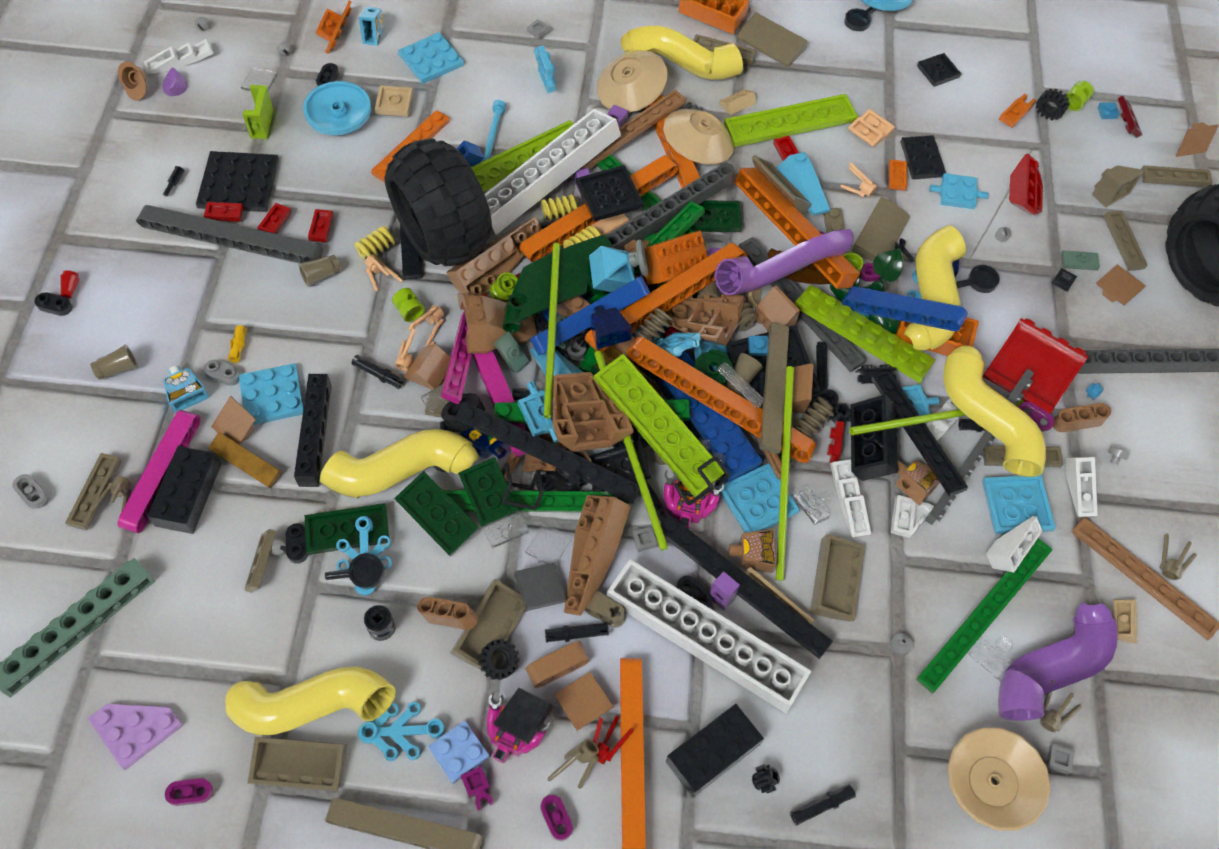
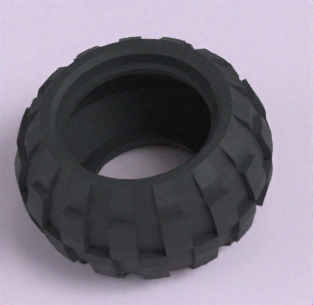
M434 138L416 140L403 146L392 156L393 160L387 165L384 180L393 210L410 243L424 260L434 265L454 266L473 259L484 249L486 242L490 238L492 218L482 187L471 166L458 149L442 140L436 141Z
M1214 184L1191 194L1177 208L1176 213L1170 219L1166 231L1168 237L1167 241H1165V249L1170 268L1179 283L1198 300L1219 307V184Z

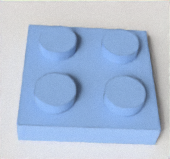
M465 720L428 746L452 784L459 781L461 775L475 769L490 758Z

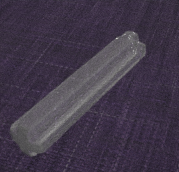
M726 362L719 366L718 371L756 408L764 403L765 400Z

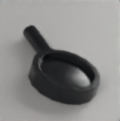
M870 6L866 10L858 8L849 10L845 15V26L858 32L866 30L870 26V14L877 9Z
M978 265L970 271L968 279L957 281L956 284L957 288L971 286L977 292L990 293L998 286L1000 277L992 267Z
M363 553L351 561L349 569L325 572V580L350 578L355 586L361 589H371L381 583L385 568L383 562L376 555Z

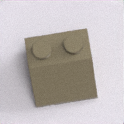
M1119 165L1111 169L1108 168L1102 173V178L1095 185L1092 195L1107 208L1129 195L1144 171Z

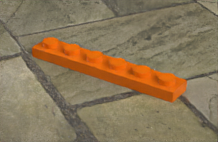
M438 110L434 111L371 170L372 175L385 182L384 177L387 165L393 160L392 156L403 146L416 140L433 138L450 122L449 117Z

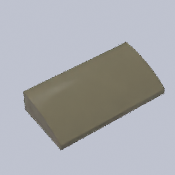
M757 12L747 21L737 36L738 40L786 67H789L805 51L808 41Z
M753 155L752 162L755 168L804 215L812 204L771 162Z
M881 197L854 243L852 253H856L873 262L878 254L893 250L895 242L898 241L910 216L893 202Z
M827 534L821 539L810 613L831 619L855 621L865 546L831 534Z
M494 579L474 611L478 617L476 626L470 630L462 631L450 654L481 669V665L478 664V661H480L478 657L482 652V648L493 640L504 639V641H507L525 610L522 596ZM501 652L493 653L491 657L493 665Z
M255 737L248 783L338 791L347 745Z

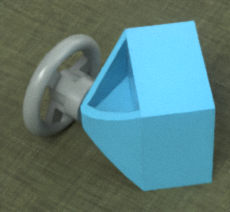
M640 239L636 241V252L600 246L589 255L593 289L608 292L617 290L635 279L634 267H637V265H639L643 276L648 275L646 253L643 242Z

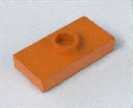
M890 159L889 189L905 191L907 188V161Z

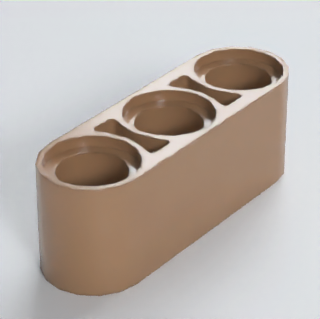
M1096 403L1062 409L1054 418L1053 428L1058 432H1069L1102 426L1111 415V408L1107 404Z
M424 597L417 605L418 612L431 624L470 630L478 622L477 615L466 603Z
M576 641L530 663L525 670L534 688H540L585 666L590 659L581 642Z

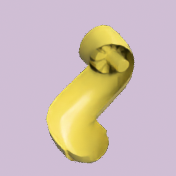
M662 26L635 28L629 30L621 38V46L625 52L644 50L662 55L700 78L722 80L737 76L743 70L740 51L733 43L715 47L714 52L683 34Z
M946 225L935 231L919 247L916 255V273L922 299L961 306L952 262L965 255L966 246L960 232L951 225ZM911 323L907 326L904 336L906 335L911 339L914 349L933 350L949 340L955 331Z
M972 346L956 348L946 358L943 377L946 392L952 402L965 415L1004 443L1006 452L1003 467L1007 471L1024 477H1036L1043 474L1046 461V444L1043 433L1036 422L983 381L982 375L985 364L982 361L980 352Z
M442 429L422 430L410 434L365 458H355L344 450L338 451L325 464L321 472L320 482L341 495L360 498V496L372 495L386 490L430 466H438L448 473L458 474L470 468L476 460L479 461V456L476 449L472 446V442L461 435Z
M346 666L329 670L275 693L269 692L258 682L240 681L234 684L226 693L225 705L227 716L243 730L256 735H275L290 731L342 708L354 711L364 721L375 720L383 715L391 706L396 691L393 685L376 672L360 666Z

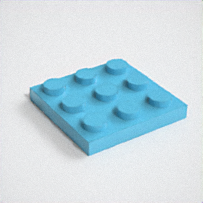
M440 32L398 50L401 59L422 84L464 66L462 58Z
M296 363L239 375L243 407L256 418L253 425L303 415L304 406Z
M769 463L726 483L724 490L719 492L744 533L767 530L779 524L781 481L777 478ZM789 493L787 519L800 512V509Z
M1042 475L1036 477H986L982 480L995 534H1006L1032 516L1037 517L1042 532H1053L1056 529Z

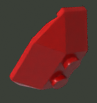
M1027 153L1010 175L1009 201L1019 209L1035 215L1041 213L1043 209V183L1038 169V161Z

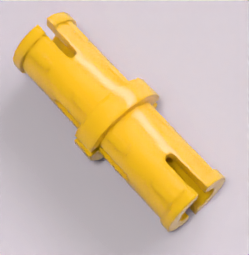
M237 325L235 327L233 339L230 340L231 347L227 358L230 362L238 363L240 361L248 330L245 326Z

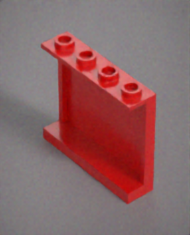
M1020 318L1018 324L982 377L1011 393L1027 369L1034 372L1030 378L1033 382L1028 390H1022L1021 393L1024 395L1022 400L1024 402H1031L1051 414L1089 356L1085 355L1086 352L1083 349L1069 346L1067 340L1061 337L1055 338L1052 336L1051 331L1036 327L1032 320Z

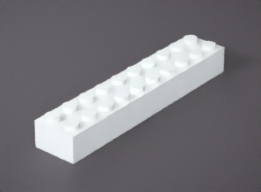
M593 109L484 195L492 218L491 233L497 235L619 138L621 133L617 120Z
M631 559L607 591V597L621 604L624 612L786 714L811 673V670Z

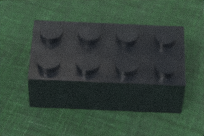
M886 395L850 404L851 427L896 420V405ZM897 428L851 435V472L860 480L865 481L898 473Z
M177 446L147 516L155 527L194 534L222 465L216 453Z
M734 704L667 755L666 763L692 798H694L759 747L764 737L740 707Z

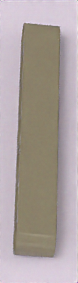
M332 798L325 822L335 826L425 849H480L483 836L477 833L339 798Z

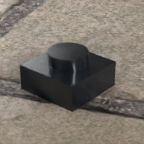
M1061 268L1052 284L1068 292L1077 276Z

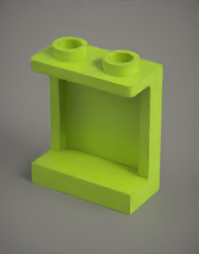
M250 85L255 107L254 110H243L242 115L250 139H267L274 111L267 85Z

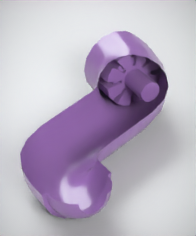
M845 229L822 234L754 267L746 256L724 259L718 264L715 271L716 285L725 295H738L760 289L816 261L844 255L853 243V231Z
M1081 603L1076 611V616L1073 617L1074 635L1072 637L1025 654L1007 668L1004 672L998 695V709L1001 718L1013 721L1040 719L1045 715L1044 695L1092 677L1106 668L1113 659L1117 648L1116 620L1112 618L1111 612L1102 603L1097 605Z

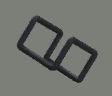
M714 456L698 467L699 474L709 488L691 501L688 500L679 487L683 483L679 481L675 484L676 490L687 505H692L713 490L712 483L702 471L712 462L716 461L726 474L717 481L715 487L730 477V473L718 457Z
M505 463L502 474L505 476V473H507L508 481L506 483L508 487L503 497V504L536 510L544 493L540 470L537 469L529 486L512 482L509 464ZM538 478L540 493L534 506L507 501L512 486L530 490L534 487Z

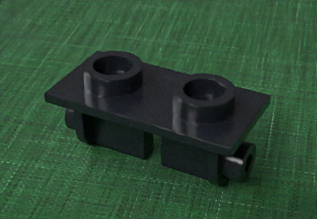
M862 365L860 369L855 371V373H860L857 376V382H861V384H874L871 380L872 375L887 370L892 374L897 368H891L890 365H879V368H872V365Z

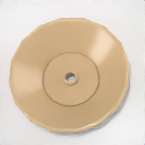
M644 50L625 52L613 59L603 69L599 77L597 94L601 103L608 109L616 105L628 110V113L640 111L651 105L662 94L667 83V67L662 58L653 52Z
M680 109L671 112L664 121L663 131L667 142L677 153L688 160L700 164L717 165L727 161L734 152V144L728 129L710 113L696 109Z
M981 727L965 734L952 749L947 767L950 789L959 806L976 822L994 830L1017 831L1035 823L1046 809L1051 790L1048 769L1037 749L1021 735L1003 728ZM991 778L997 781V785L991 782Z

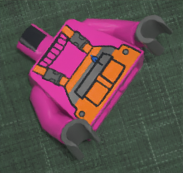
M666 470L664 475L667 482L664 485L663 497L667 508L672 511L673 518L679 519V522L689 529L691 522L699 523L701 518H707L716 509L720 498L719 492L725 488L724 483L719 490L715 487L717 480L714 481L712 484L713 492L710 491L692 505H687L675 488V484L679 481L675 480V483H673L677 476L674 472L672 478H668V470ZM684 484L679 486L689 501L695 498Z
M493 692L489 697L491 705L489 706L486 719L487 735L490 737L491 744L498 747L493 755V759L504 764L509 753L519 757L522 753L527 754L538 747L546 733L545 729L553 725V720H550L547 725L543 723L527 745L494 726V721L505 706L501 705L499 707L504 700L503 694L500 695L499 701H495Z

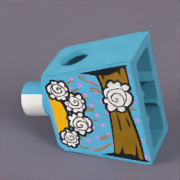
M365 7L359 16L362 44L378 46L384 28L382 10L380 8Z
M173 366L169 369L170 376L164 378L163 382L168 402L174 413L209 398L205 388L190 369L186 368L181 371L179 366Z

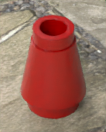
M70 270L63 271V274L60 275V296L68 299L72 298L80 280L78 273Z

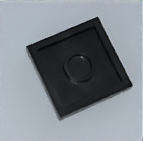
M945 53L917 63V67L933 87L958 79L962 74Z
M518 688L493 724L496 728L528 745L554 707L545 700Z

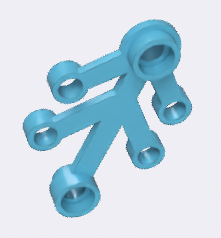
M361 516L356 520L355 526L360 532V554L369 553L368 533L373 528V522L370 518ZM362 521L367 522L365 527H360ZM381 536L378 539V544L370 553L378 557L384 549L391 546L389 537ZM340 539L337 542V549L340 552H345L351 559L360 555L350 547V543L347 540ZM383 539L388 540V543L385 546L381 545V541ZM345 542L347 544L346 548L340 549L341 543ZM382 556L379 558L381 561H383L384 559H387L389 561L388 565L384 566L385 569H389L391 567L392 561L388 556ZM341 559L337 563V569H349L350 563L345 559ZM342 563H347L345 569L340 568ZM355 586V590L363 596L370 595L376 588L361 589Z
M411 702L407 710L390 727H382L389 718H394L399 714L397 704L392 703L388 710L374 722L367 721L359 727L358 737L365 744L374 743L384 753L386 760L393 762L397 759L398 752L396 748L389 747L381 738L390 736L406 752L407 757L414 761L420 757V750L417 746L409 743L403 736L428 734L431 738H439L444 733V725L441 720L432 719L427 725L404 726L412 717H416L421 713L419 703ZM413 706H417L418 710L416 712L410 711ZM395 707L396 711L392 714L389 713V709ZM437 726L440 728L438 733L432 732L433 727ZM373 730V735L368 737L366 732ZM411 750H417V754L412 757L409 755ZM389 751H394L395 755L393 757H387Z

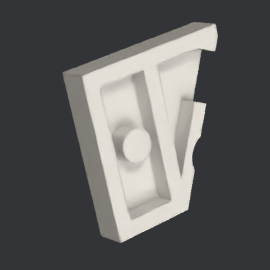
M897 495L894 502L890 533L910 538L932 511L934 505L923 502L919 506L911 498Z

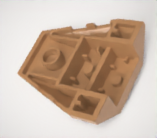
M458 293L459 308L465 311L468 327L465 337L467 352L486 354L492 352L493 349H497L493 343L506 332L503 330L502 325L505 314L504 308L507 302L479 294ZM533 316L521 322L518 332L510 333L518 345L529 342L530 338L537 335Z
M710 294L704 295V298H693V296H690L665 313L674 320H668L671 327L685 333H700L703 341L726 346L739 325L744 296L721 294V297H710Z
M591 372L554 375L552 426L558 441L571 451L607 448L633 433L634 430L628 416L623 411L621 412L593 379Z

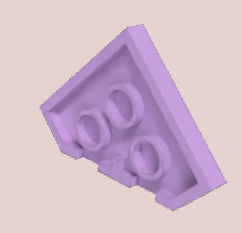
M106 704L87 718L124 770H127L183 727L169 707Z

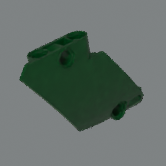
M604 235L560 250L557 304L584 295L586 292L599 296L603 295V290L593 289L589 255L600 246L611 248V242ZM552 254L523 267L504 308L505 314L502 325L504 331L510 333L518 332L522 321L550 308Z

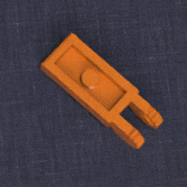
M1024 93L1000 115L999 120L1013 128L1030 111L1036 100L1033 98L1029 103H1026L1028 95Z

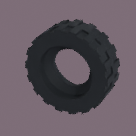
M475 393L462 394L459 404L450 401L442 409L441 417L450 431L461 432L472 428L454 419L463 401L483 411L486 410L479 396Z

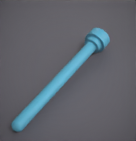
M495 100L493 102L492 110L494 116L482 162L491 156L500 115L506 109V103L502 100Z

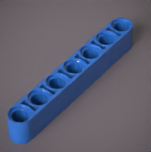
M642 276L556 323L555 346L649 294L650 291ZM603 311L605 317L598 318L596 313ZM548 328L529 339L538 356L547 352Z
M851 287L842 301V305L849 306L855 312L950 331H959L968 316L966 309L961 306L860 287Z

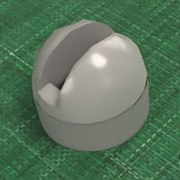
M197 17L195 19L197 29L200 31L207 30L209 26L208 19Z
M287 41L277 46V50L281 55H288L286 52L291 53V47Z
M1007 227L999 228L995 238L1000 242L1008 241L1011 235L1010 229Z
M274 539L271 555L281 556L285 554L286 551L281 550V547L286 548V543L282 540Z

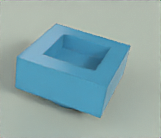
M1115 102L1099 103L1097 107L1101 119H1117L1120 115Z
M749 336V356H767L768 336Z

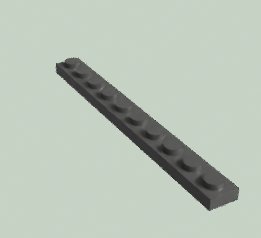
M753 237L740 243L738 246L747 253V257L753 266L769 260L767 252ZM787 278L771 283L772 287L777 286L793 303L803 293L793 280ZM802 311L799 312L800 318L822 342H826L829 350L850 373L865 364L866 359L846 338Z
M1029 369L1025 371L1007 400L1013 404L1020 402L1024 396L1021 392L1023 389L1028 390L1033 380L1030 378L1034 372ZM987 430L958 471L963 479L966 475L970 477L976 468L973 465L976 460L980 462L986 453L983 451L984 447H990L995 439ZM945 491L925 521L931 525L935 520L940 522L946 513L943 510L946 505L950 506L956 496L949 497Z

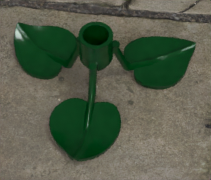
M895 249L878 254L873 260V270L877 275H881L880 278L871 285L860 288L882 292L887 291L888 282L897 280L902 273L903 256L901 250ZM858 277L852 287L859 286L860 280ZM832 283L830 284L831 291L842 302L850 288L836 289ZM869 314V320L896 335L900 320Z

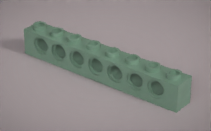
M135 558L125 562L119 570L107 576L100 585L88 591L81 600L70 605L67 611L51 620L48 626L35 633L29 641L16 648L10 656L0 662V691L10 698L152 585L155 580ZM112 593L109 598L105 599L108 594ZM94 607L90 613H87L89 609ZM73 622H76V623L74 624V626H72L71 628H69V626H70ZM57 636L56 640L54 642H51V640ZM39 651L35 657H32L35 652ZM20 666L19 669L16 672H14L15 668Z

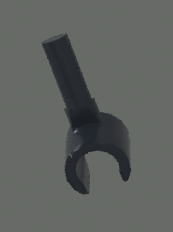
M901 238L899 244L895 242L894 249H900L910 261L915 259L905 248L906 241Z

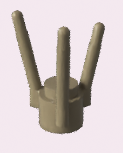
M116 476L113 483L108 484L105 491L89 511L93 512L110 491L112 494L111 502H114L117 497L124 495L123 510L131 492L129 489L130 480L123 476Z
M1165 534L1162 562L1159 568L1163 570L1162 574L1166 578L1178 580L1181 579L1182 574L1193 562L1197 554L1193 553L1182 566V562L1192 544L1191 541H1188L1178 560L1170 559V561H1167L1169 535Z
M1052 692L1046 694L1044 701L1045 715L1040 718L1042 727L1050 732L1060 731L1062 726L1082 708L1081 705H1077L1061 719V714L1074 697L1073 693L1069 694L1057 711L1054 709L1047 711Z
M589 739L584 740L580 745L564 755L565 759L571 758L554 771L547 780H553L576 759L581 763L589 762L578 784V788L581 789L593 765L599 760L596 756L599 752L597 745Z

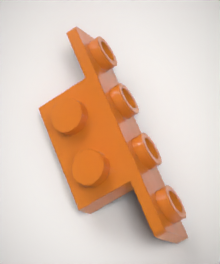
M350 0L342 16L327 8L315 32L316 35L329 41L325 51L327 54L330 48L333 50L337 43L334 39L335 37L339 38L342 32L339 29L340 26L344 28L347 21L345 16L349 17L352 10L350 8L352 1Z

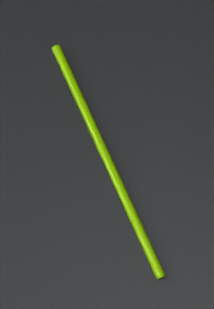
M559 243L553 244L544 399V418L546 419L552 417L560 260Z
M597 351L594 355L599 369L602 370L606 367L602 351ZM629 435L623 441L660 550L664 551L668 549V545Z
M791 366L786 367L776 566L777 581H784L794 379V367Z
M1021 399L1018 404L1014 403V405L1019 407L1023 400ZM960 409L851 427L849 432L851 435L967 415Z

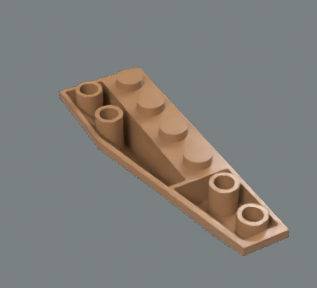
M532 217L487 244L473 259L448 270L446 273L454 287L460 293L479 295L488 293L490 286L500 274L510 273L524 256L519 249L521 243L542 230L537 218Z
M587 495L574 536L564 613L577 616L583 614L612 563L631 507L615 497Z

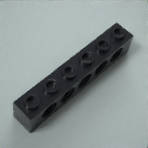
M308 374L294 478L298 487H319L332 387L328 374Z

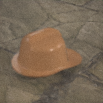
M125 61L121 63L117 73L126 93L133 100L142 99L146 93L147 78L145 72L132 62Z

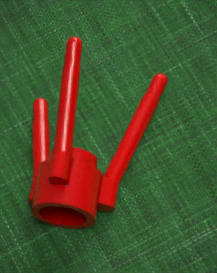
M618 715L615 716L602 743L598 742L603 722L602 717L599 718L593 742L599 750L596 755L599 758L597 762L605 765L606 761L610 762L614 754L634 731L633 728H630L609 752L610 747L606 745L619 720Z

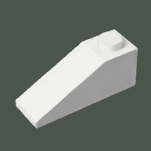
M1066 457V478L1076 516H1098L1095 457Z
M1032 516L994 542L986 553L993 569L1015 572L1042 533L1036 516Z

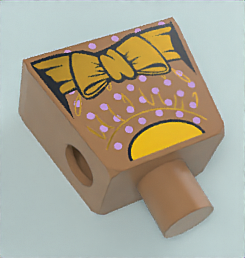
M914 460L907 467L898 461L897 474L900 475V478L896 485L920 506L937 488L940 482L929 466Z
M774 529L743 533L739 544H729V556L740 557V566L742 568L749 569L751 567L757 571L773 573L776 567Z

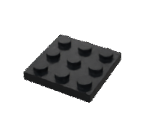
M625 165L576 178V185L593 222L643 208V201Z

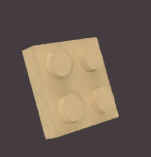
M380 85L374 109L375 114L408 117L413 88Z

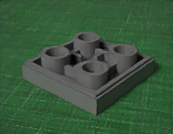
M554 563L515 571L514 576L526 611L566 602L567 598Z

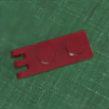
M1120 96L1118 102L1123 112L1121 117L1128 124L1125 127L1129 134L1132 133L1138 138L1143 134L1131 104L1124 96Z

